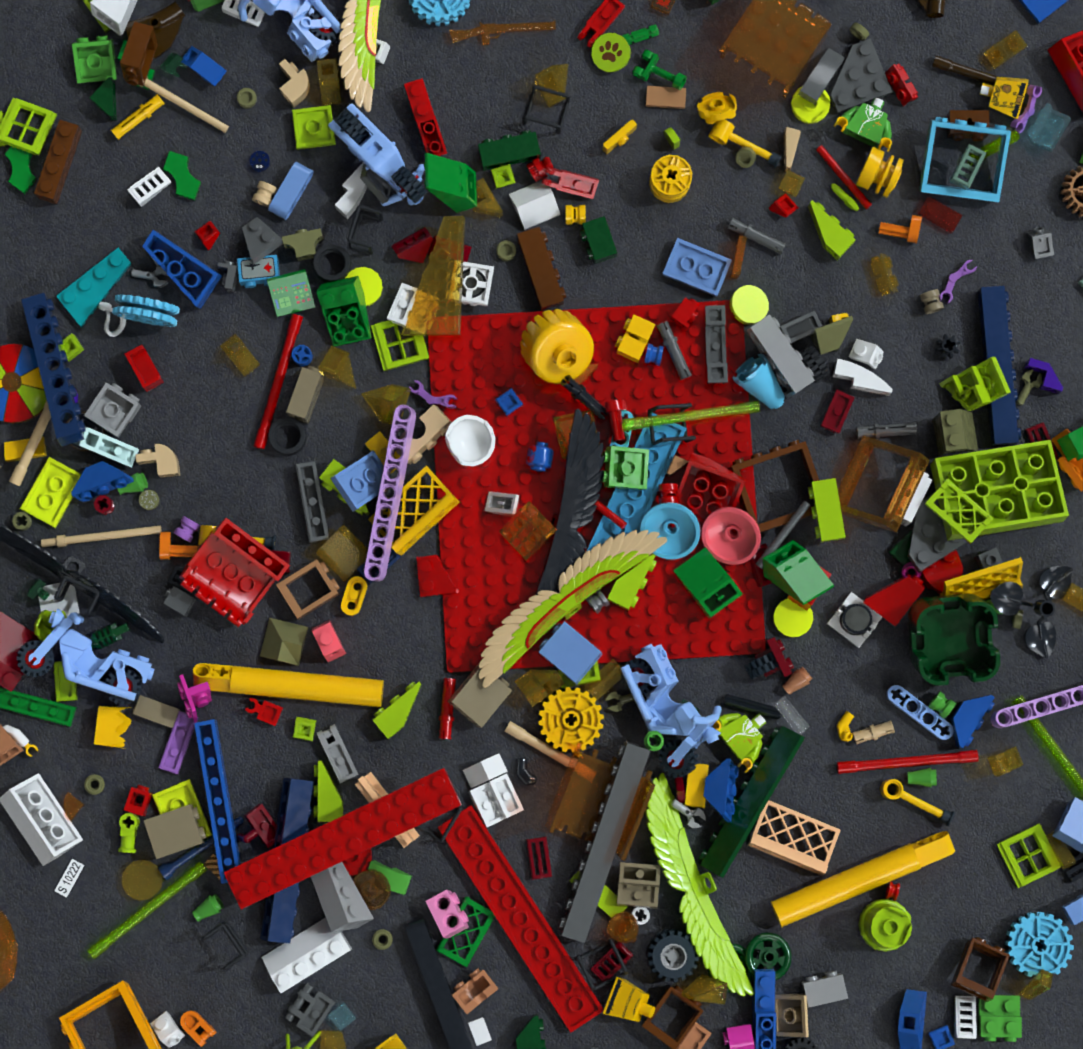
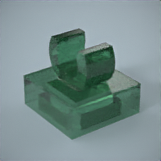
M171 53L160 68L165 73L179 77L180 75L176 72V68L180 66L182 69H186V66L181 63L182 57L176 53Z
M38 578L26 592L30 598L34 599L38 595L44 601L50 595L43 589L46 583L41 578Z

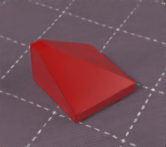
M785 193L768 209L787 218L799 207Z
M209 221L196 230L195 234L207 250H210L220 232Z

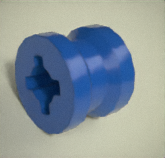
M648 343L644 363L653 362L655 365L660 366L664 346L654 347Z
M298 345L292 351V358L298 366L305 367L311 363L313 355L308 346Z

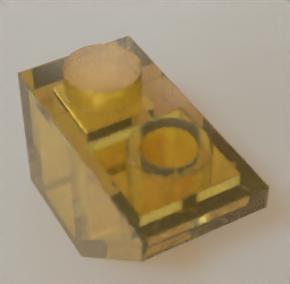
M337 59L318 60L317 68L322 105L342 103Z
M530 670L514 681L532 707L565 684L556 670Z

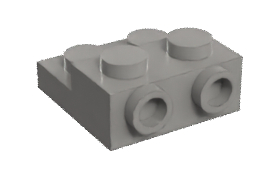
M105 383L84 416L119 438L127 424L133 420L141 408V405L138 403L140 399L130 393L128 396L122 393L123 389L115 383H112V385Z

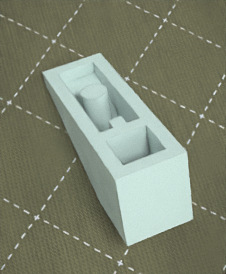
M86 426V431L83 432L85 440L74 443L131 468L136 459L135 454L139 452L138 448Z

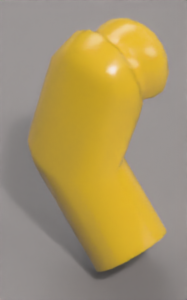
M848 711L844 713L836 725L839 738L846 742L851 741L853 738L849 724L854 715Z

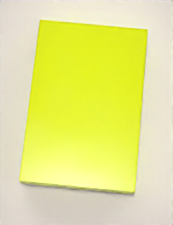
M49 457L20 509L56 528L73 498L71 492L81 474Z
M190 779L152 795L160 815L192 804L193 808L197 807L200 819H197L199 826L204 827L206 837L213 835Z

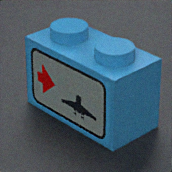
M277 255L265 256L254 265L250 257L237 259L239 283L245 288H254L256 284L268 286V278L280 276Z

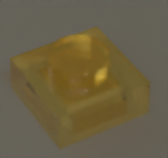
M787 170L779 189L797 197L805 178Z

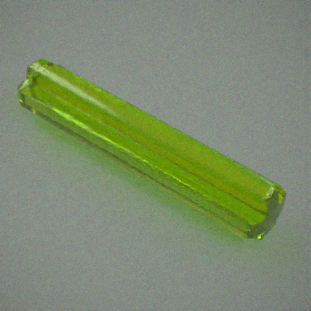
M1016 130L1011 131L1009 145L1020 138ZM1001 137L980 148V150L986 152L984 159L999 151ZM972 153L968 155L976 160L979 159L978 156ZM967 161L970 166L974 165L973 163Z

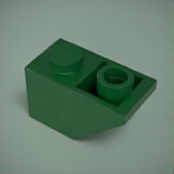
M534 1014L516 1036L517 1049H546L545 1039L540 1037V1031H544L543 1019H539L538 1014Z

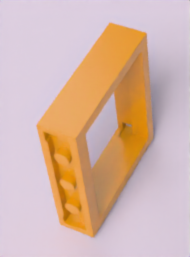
M125 981L119 982L59 1018L62 1023L60 1025L61 1031L65 1036L68 1035L71 1041L68 1043L70 1049H86L73 1023L122 995L148 1048H162L129 983Z

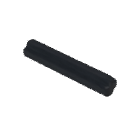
M729 694L725 695V705L775 719H780L782 716L781 708Z

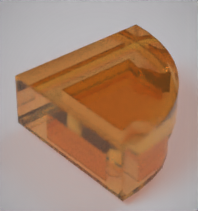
M67 792L64 798V810L66 816L73 820L85 804L70 792Z

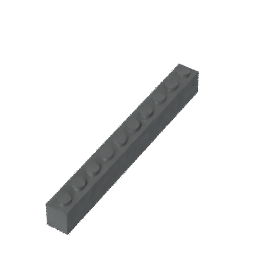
M624 741V744L619 746L617 752L619 759L617 764H613L610 773L613 776L612 780L606 784L604 803L601 802L598 807L597 814H600L598 821H594L591 828V833H593L591 841L588 840L585 845V859L580 861L578 879H574L572 883V897L567 899L565 917H561L558 929H560L561 936L585 943L650 750L627 741Z

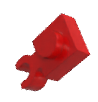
M249 699L255 703V708H245L248 713L257 712L259 713L257 719L273 726L277 725L283 707L266 700L260 705L257 699Z

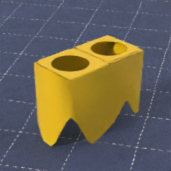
M98 707L94 745L124 747L125 740L120 735L126 732L131 724V719L120 711L131 707Z

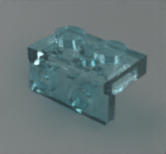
M1047 103L1039 111L1034 125H1031L1028 130L1030 143L1052 152L1070 123V116L1053 110L1051 104Z

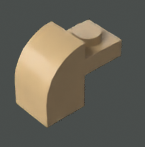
M284 59L279 65L290 80L279 89L285 99L295 108L307 97L310 83L304 69L297 73L299 70L294 63H288Z
M155 444V452L147 449L141 450V454H135L136 462L139 465L157 463V473L160 478L180 476L178 458L165 445Z

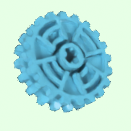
M409 0V4L412 5V11L418 13L420 20L426 19L427 24L430 25L434 22L436 26H440L441 23L447 26L452 20L457 22L458 16L463 17L465 9L470 7V0Z
M115 295V302L121 306L113 308V315L145 324L167 327L177 326V320L172 315L179 314L180 308L178 306L140 296Z
M1029 912L1026 918L1024 916L1018 917L1019 922H1013L1011 924L1013 929L1006 933L1009 939L1005 941V945L1008 946V950L1005 952L1011 956L1009 962L1017 965V971L1024 972V975L1028 977L1034 975V978L1042 979V976L1051 978L1052 973L1056 975L1061 973L1060 968H1066L1068 966L1066 963L1067 959L1071 960L1072 955L1069 954L1070 950H1074V945L1070 944L1073 937L1067 934L1069 928L1061 925L1063 922L1061 919H1054V915L1048 913L1044 915V912H1036V915ZM1039 940H1041L1043 945L1042 949L1035 946L1036 942H1040Z

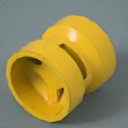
M565 205L566 225H572L573 223L582 225V223L586 222L585 205H579L578 207Z

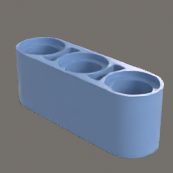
M295 162L271 201L268 211L287 220L310 182L314 171Z

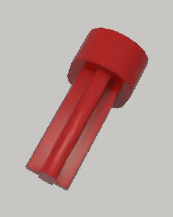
M626 400L605 402L606 413L610 415L613 441L625 440L621 411H627Z

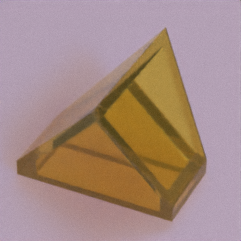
M569 64L552 65L535 74V84L565 93ZM540 91L548 107L566 99L562 96Z
M331 346L319 365V372L328 378L356 389L349 357L350 353Z
M391 384L361 393V395L382 423L392 425L395 409L400 405H406L411 389Z
M701 974L682 992L681 996L693 1001L725 1004L727 983Z

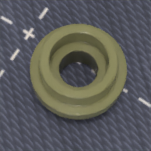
M93 774L86 778L84 787L89 794L97 795L104 790L105 782L101 776ZM93 781L98 782V787L95 789L91 785Z
M385 929L376 931L372 937L373 945L380 950L389 948L393 941L391 933ZM380 936L386 937L385 943L379 942Z

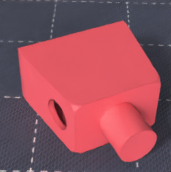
M330 620L312 628V633L328 663L346 654Z

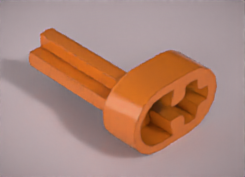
M912 215L910 227L881 222L878 234L906 238L907 242L917 243L922 216Z
M160 532V560H170V557H192L200 547L195 545H171V532Z

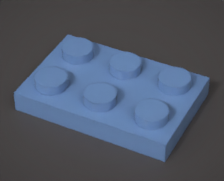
M677 238L662 275L717 297L732 260Z
M373 450L330 478L352 512L379 495L384 465Z

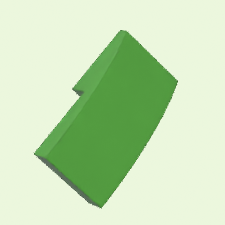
M375 860L370 862L368 870L381 873L387 879L390 891L403 895L406 894L411 875L397 868H389Z

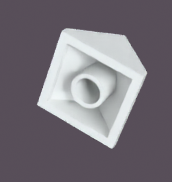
M542 180L509 194L524 230L560 215L551 188L542 184Z

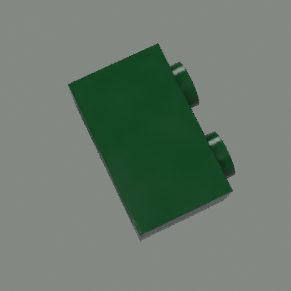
M605 216L582 223L580 235L583 242L587 241L589 248L586 249L589 260L593 259L594 264L617 257V250Z

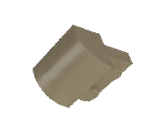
M620 862L617 905L657 909L661 866Z

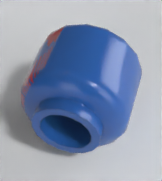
M537 442L536 445L528 448L526 463L530 466L531 470L546 472V469L552 466L554 451L548 447V443Z

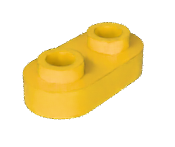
M352 577L347 583L341 602V609L346 615L354 616L361 610L368 587L367 582L362 577ZM356 583L361 584V589L358 591L354 589ZM350 602L355 603V608L352 610L348 609Z

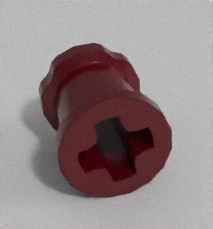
M98 496L94 501L95 509L101 514L107 515L114 511V502L108 496ZM106 502L109 506L108 508H103L100 504Z

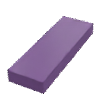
M182 711L178 712L159 765L160 769L179 774L195 729L193 719L188 718L187 714Z

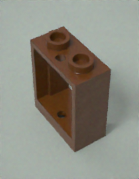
M138 22L133 24L120 61L124 80L130 85L144 86L158 46L153 26Z
M978 937L971 938L966 943L951 986L986 1002L993 1000L1010 955L1005 953V950L1001 947H992L986 944L984 939ZM972 949L998 960L988 988L962 976Z
M671 985L668 986L655 1004L653 1016L651 1018L646 1017L641 1023L642 1027L672 1049H676L703 1012V1009L700 1008L702 1004L693 997L690 1000L685 997V991L677 985L674 988ZM671 993L695 1010L675 1039L651 1022Z

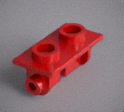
M893 64L885 72V75L904 107L910 101L918 98V92L912 82L905 83L909 77L904 67L900 66V64Z

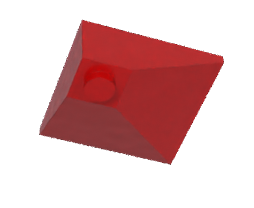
M691 453L676 496L679 498V504L691 510L698 519L699 524L703 525L707 517L715 510L724 507L736 508L746 479L709 458Z

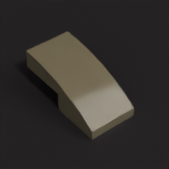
M139 695L132 714L173 728L180 709Z

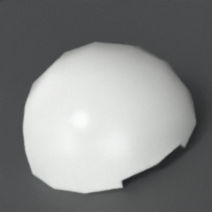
M464 415L458 417L450 424L445 434V441L449 451L461 465L476 466L482 464L491 456L495 448L493 428L486 420L478 416Z

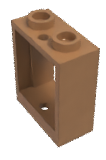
M317 559L276 584L298 620L340 595L337 591L340 589L334 578L330 580L326 574L329 572L324 562L319 563ZM317 568L331 592L306 608L301 609L287 585L312 569Z

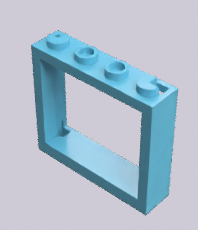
M936 117L935 120H930L919 191L999 202L1011 131L1006 130L1004 125L995 124L994 128L986 127L987 123L982 122L968 125L967 121L955 119V123L947 122L948 118ZM936 127L1001 135L992 192L975 189L965 190L960 187L927 183Z

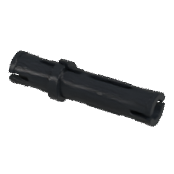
M570 375L565 376L564 378L569 383L562 379L561 385L571 392V396L583 403L599 420L605 419L600 412L607 416L606 408L594 399L582 384H578Z

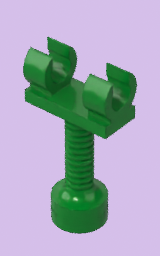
M645 49L641 56L649 64L645 70L635 66L632 71L633 75L647 82L650 74L654 73L672 82V87L681 90L687 76L681 73L674 75L657 67L658 54Z

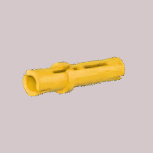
M156 94L144 105H139L140 108L111 129L112 133L119 140L144 119L150 118L151 114L162 105H165V103Z

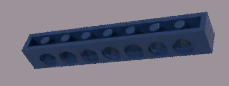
M45 293L21 299L56 438L61 446L85 440L83 432L86 431L83 420L79 419L81 409L79 403H75L74 397L77 396L74 385L70 384L72 374L70 368H66L65 365L68 358L65 350L61 349L63 339L56 330L59 324L56 316L52 314V310H55L52 299H48ZM54 349L51 353H47L48 350ZM58 366L56 370L51 371L53 367ZM58 384H63L61 387L56 388ZM63 401H67L65 405L60 406ZM72 418L69 423H65L67 419Z

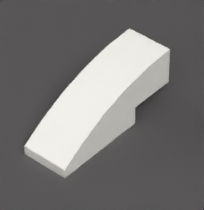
M364 162L344 182L342 187L346 193L335 204L336 210L346 219H349L356 210L367 189L365 183L360 179Z
M841 359L835 361L832 377L852 381L850 389L886 396L891 395L893 389L871 371L849 361Z

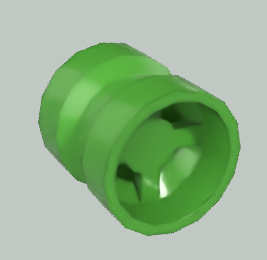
M939 691L928 707L938 711L939 715L945 719L956 703L952 699L948 700L945 694Z

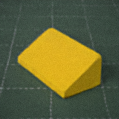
M44 436L41 438L32 458L47 456ZM29 439L4 442L5 461H19Z

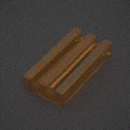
M739 236L731 278L738 279L741 273L747 240L744 236Z

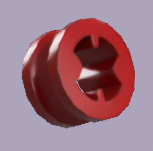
M892 881L888 883L885 899L892 898L893 901L897 900L900 883L893 884Z

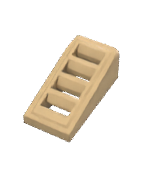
M785 127L784 130L785 172L791 170L801 133L800 130Z

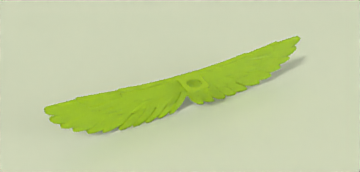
M661 773L658 779H653L652 787L648 789L649 798H646L648 809L645 810L649 821L646 825L652 834L650 841L655 848L653 849L655 855L660 859L657 860L658 864L664 869L662 871L664 876L669 879L667 883L676 890L685 892L680 902L679 912L682 913L683 923H686V932L688 935L690 934V941L693 946L695 945L698 957L702 955L705 969H709L713 979L716 980L718 978L722 987L725 988L727 986L732 993L737 992L738 995L744 997L746 992L752 996L754 995V990L746 975V970L733 948L730 938L708 895L717 890L710 872L700 875L679 812L671 806V802L675 799L674 795H672L665 774ZM705 878L709 879L711 888L706 885Z

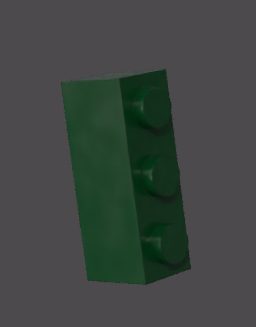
M527 130L519 133L520 135L518 136L504 135L499 140L486 139L481 141V144H478V150L483 171L508 164L515 165L529 162L537 157L541 159L536 132Z

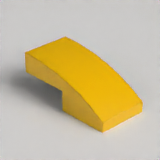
M696 764L694 765L696 766L695 770L687 774L685 806L705 808L704 787L709 765Z

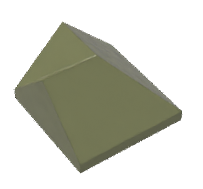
M852 316L813 331L810 337L821 355L833 350H839L853 321Z
M269 618L260 657L299 666L309 627Z

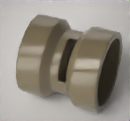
M938 289L920 295V299L925 305V314H932L944 309L943 302L939 299L940 293Z

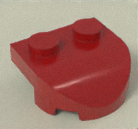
M955 550L922 571L924 584L928 589L931 588L937 591L938 594L943 593L944 581L962 576L963 566L958 552Z

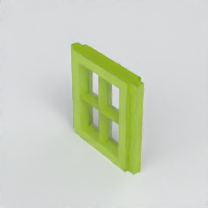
M13 98L0 125V142L34 155H40L57 114L48 109ZM20 108L30 111L25 124L15 121ZM34 113L44 116L39 129L29 126ZM13 124L23 127L18 140L7 137ZM27 129L37 132L32 145L21 142Z
M388 320L371 325L384 371L429 359L423 335L411 331L412 337L401 340L397 324ZM394 327L398 341L387 344L383 329ZM413 341L417 355L406 357L403 343ZM399 345L403 359L392 361L388 347Z
M1040 823L996 844L1017 888L1061 868ZM1033 835L1039 849L1029 853L1023 839ZM1019 841L1026 855L1015 859L1010 845ZM1041 852L1048 866L1038 870L1032 856ZM1028 859L1034 873L1024 877L1018 863Z

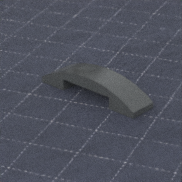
M725 305L705 306V347L708 384L728 383Z

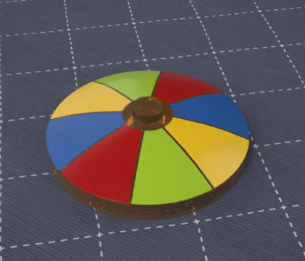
M25 345L0 346V421L13 424L27 422L42 413L47 400L34 349Z

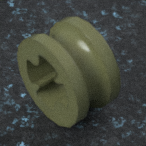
M18 512L13 517V525L19 530H27L32 525L31 517L25 512ZM19 517L27 518L25 520L27 522L25 526L22 524L20 526L18 525V523H20L19 521H17Z

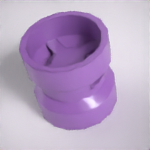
M183 516L180 520V527H177L173 533L191 543L193 533L198 531L200 525Z

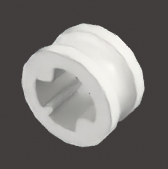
M635 907L631 916L635 923L642 925L648 922L650 913L647 908ZM640 909L644 910L643 913L646 915V918H642V921H638V917L635 916L636 911L639 912Z

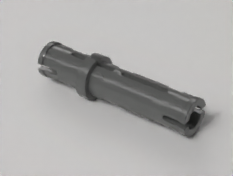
M734 217L727 228L742 235L744 239L748 238L779 254L782 253L786 244L753 228V225H747Z
M666 321L657 325L656 327L664 341L662 344L664 347L666 346L680 380L692 376L678 346V339L674 337L669 322Z
M916 422L889 425L873 424V426L856 427L857 439L874 438L876 440L880 437L916 435L917 433Z

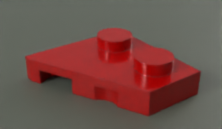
M438 555L416 557L420 597L459 593V589L453 584L448 571L444 569Z

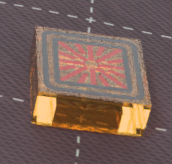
M654 0L651 8L669 15L676 0Z

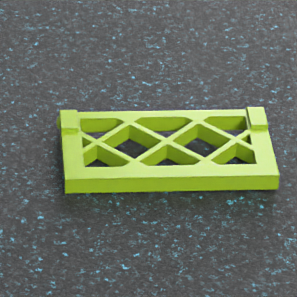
M946 479L925 503L929 509L970 544L994 519L949 479ZM949 487L957 496H945V490ZM937 499H943L944 510H941L934 504ZM946 499H957L958 509L947 510ZM960 499L968 503L972 509H961ZM961 512H972L973 523H962ZM975 512H978L985 520L976 523ZM947 513H958L959 523L951 519ZM962 526H973L974 532L970 535Z

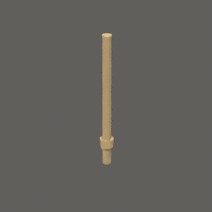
M147 76L144 84L145 87L222 132H227L228 125L152 82Z
M160 525L67 537L65 535H58L56 538L41 539V546L66 547L67 544L160 534L162 529Z

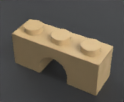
M434 404L420 417L421 421L425 424L426 430L421 438H412L408 464L410 465L417 463L422 458L421 454L426 449H432L437 443L436 440L441 435L445 436L448 427L452 423L439 407ZM405 432L398 439H403ZM397 449L396 452L401 457L402 451L401 449Z

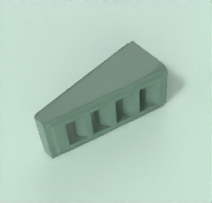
M968 144L949 182L965 190L969 189L986 152ZM969 152L978 156L979 159L976 160L968 156ZM965 160L975 164V166H970L969 164L965 163ZM962 167L971 171V174L962 171ZM958 175L966 178L967 181L958 178Z

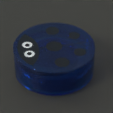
M256 151L250 157V164L254 170L262 172L268 169L270 158L264 151Z

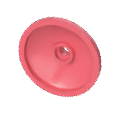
M734 507L717 509L707 517L702 527L701 534L704 546L716 560L730 565L745 563L759 549L761 534L758 524L753 517L741 509ZM732 529H736L737 533H733Z

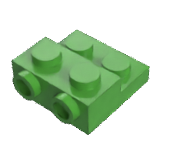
M108 35L97 36L96 40L89 41L88 37L77 38V42L72 43L77 83L106 81L109 77L117 80L113 39H108Z
M619 446L606 447V451L604 450L602 453L605 470H603L601 482H604V487L646 490L649 450Z
M995 995L993 1000L989 1002L978 998V1036L984 1037V1041H996V1037H1004V1041L1016 1042L1017 1038H1022L1020 996Z

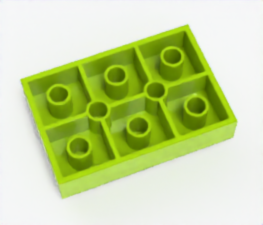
M1051 440L935 458L930 464L936 491L946 479H949L994 518L978 536L1064 522L1069 516ZM949 487L945 490V496H957ZM938 499L940 509L944 510L943 499ZM946 499V509H958L957 499ZM960 499L961 509H972L968 503ZM961 512L962 523H973L972 512ZM975 512L976 523L983 522L985 518L978 512ZM947 513L951 519L959 523L958 513ZM943 521L947 541L963 538ZM962 526L970 535L974 532L973 526Z

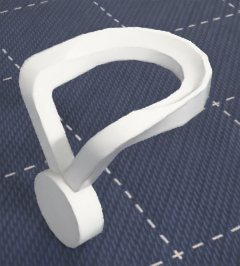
M100 302L98 308L106 312L105 333L112 337L118 336L125 327L126 319L120 317L119 327L113 332L109 331L110 312L113 311V308H111L112 305L109 303Z

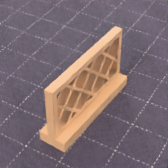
M372 772L359 778L355 784L369 803L388 795ZM412 828L395 837L402 847L405 848L420 835L415 828Z
M768 800L757 820L747 846L823 876L826 874L829 860L841 830ZM767 807L775 808L779 816L769 820L766 814ZM790 814L795 817L797 824L787 827L783 817ZM780 818L784 829L775 833L770 822ZM810 822L816 831L806 835L802 824ZM765 824L768 825L772 834L767 837L757 834L760 826ZM799 826L803 837L793 841L789 830ZM824 830L834 832L832 840L825 843L820 832ZM786 831L790 843L783 845L779 843L776 835ZM817 834L822 845L812 848L808 837ZM805 839L809 850L802 853L797 850L795 843ZM823 847L826 852L825 860L817 859L814 850Z

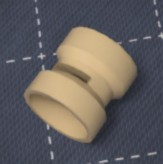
M259 181L257 193L253 195L252 201L269 207L272 201L271 196L275 195L277 188L269 183Z

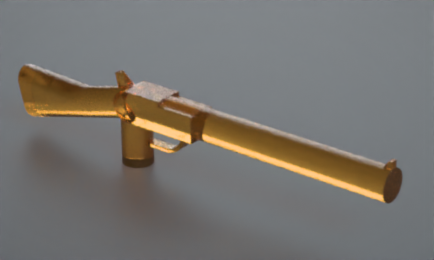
M555 20L554 22L482 24L480 22L479 27L470 30H449L453 43L482 34V45H489L490 38H498L501 33L556 30ZM490 33H500L498 36L490 37Z

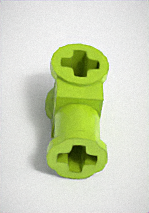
M129 812L121 816L119 820L121 845L118 848V852L136 853V849H134L135 836H137V827L140 824V818L137 814ZM129 816L134 821V824L130 825V827L128 823H125Z

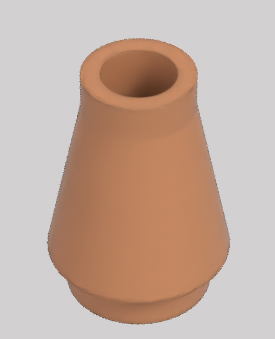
M802 666L800 669L797 668L782 687L791 695L793 692L810 684L809 681L813 678Z

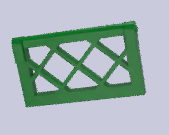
M466 896L459 908L462 911L466 908L467 904L473 907L475 913L467 915V917L475 915L478 927L470 930L465 929V931L459 932L454 936L466 933L469 945L457 948L454 936H452L455 949L447 950L444 948L448 940L447 938H442L436 948L438 953L444 954L465 967L470 963L495 917L491 910ZM481 913L488 915L483 926H480L477 916ZM456 917L453 918L450 924L451 928L455 927L457 924ZM479 929L480 932L475 942L470 944L467 932ZM469 947L470 951L466 958L460 957L457 950Z

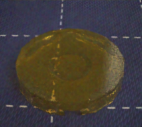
M148 860L132 862L126 867L122 876L123 889L127 895L136 900L151 899L160 891L163 883V876L157 865Z

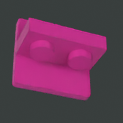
M182 674L179 675L180 682L177 683L181 700H185L184 705L188 718H192L193 722L196 723L198 719L195 707H204L212 701L208 682L188 688Z

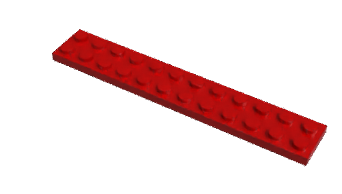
M444 767L224 872V875L240 909H243L462 804Z
M472 805L463 810L445 840L571 1033L603 1012L604 1008ZM452 818L438 827L442 835Z

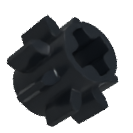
M944 334L943 341L939 339L936 341L939 347L935 351H940L942 354L941 358L948 356L949 359H952L953 352L955 354L960 352L957 349L960 342L954 340L955 335L948 338ZM946 343L947 345L952 346L950 350L948 348H944V345Z

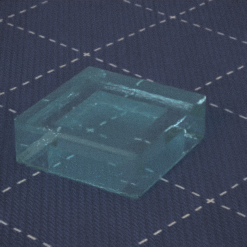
M345 1002L328 1015L340 1031L356 1019V1016Z

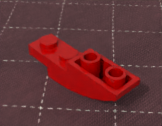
M423 78L404 84L426 153L437 156L447 154Z

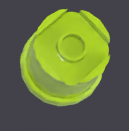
M885 898L874 900L864 908L860 915V935L865 943L875 950L883 952L896 950L904 945L911 936V915L897 901Z

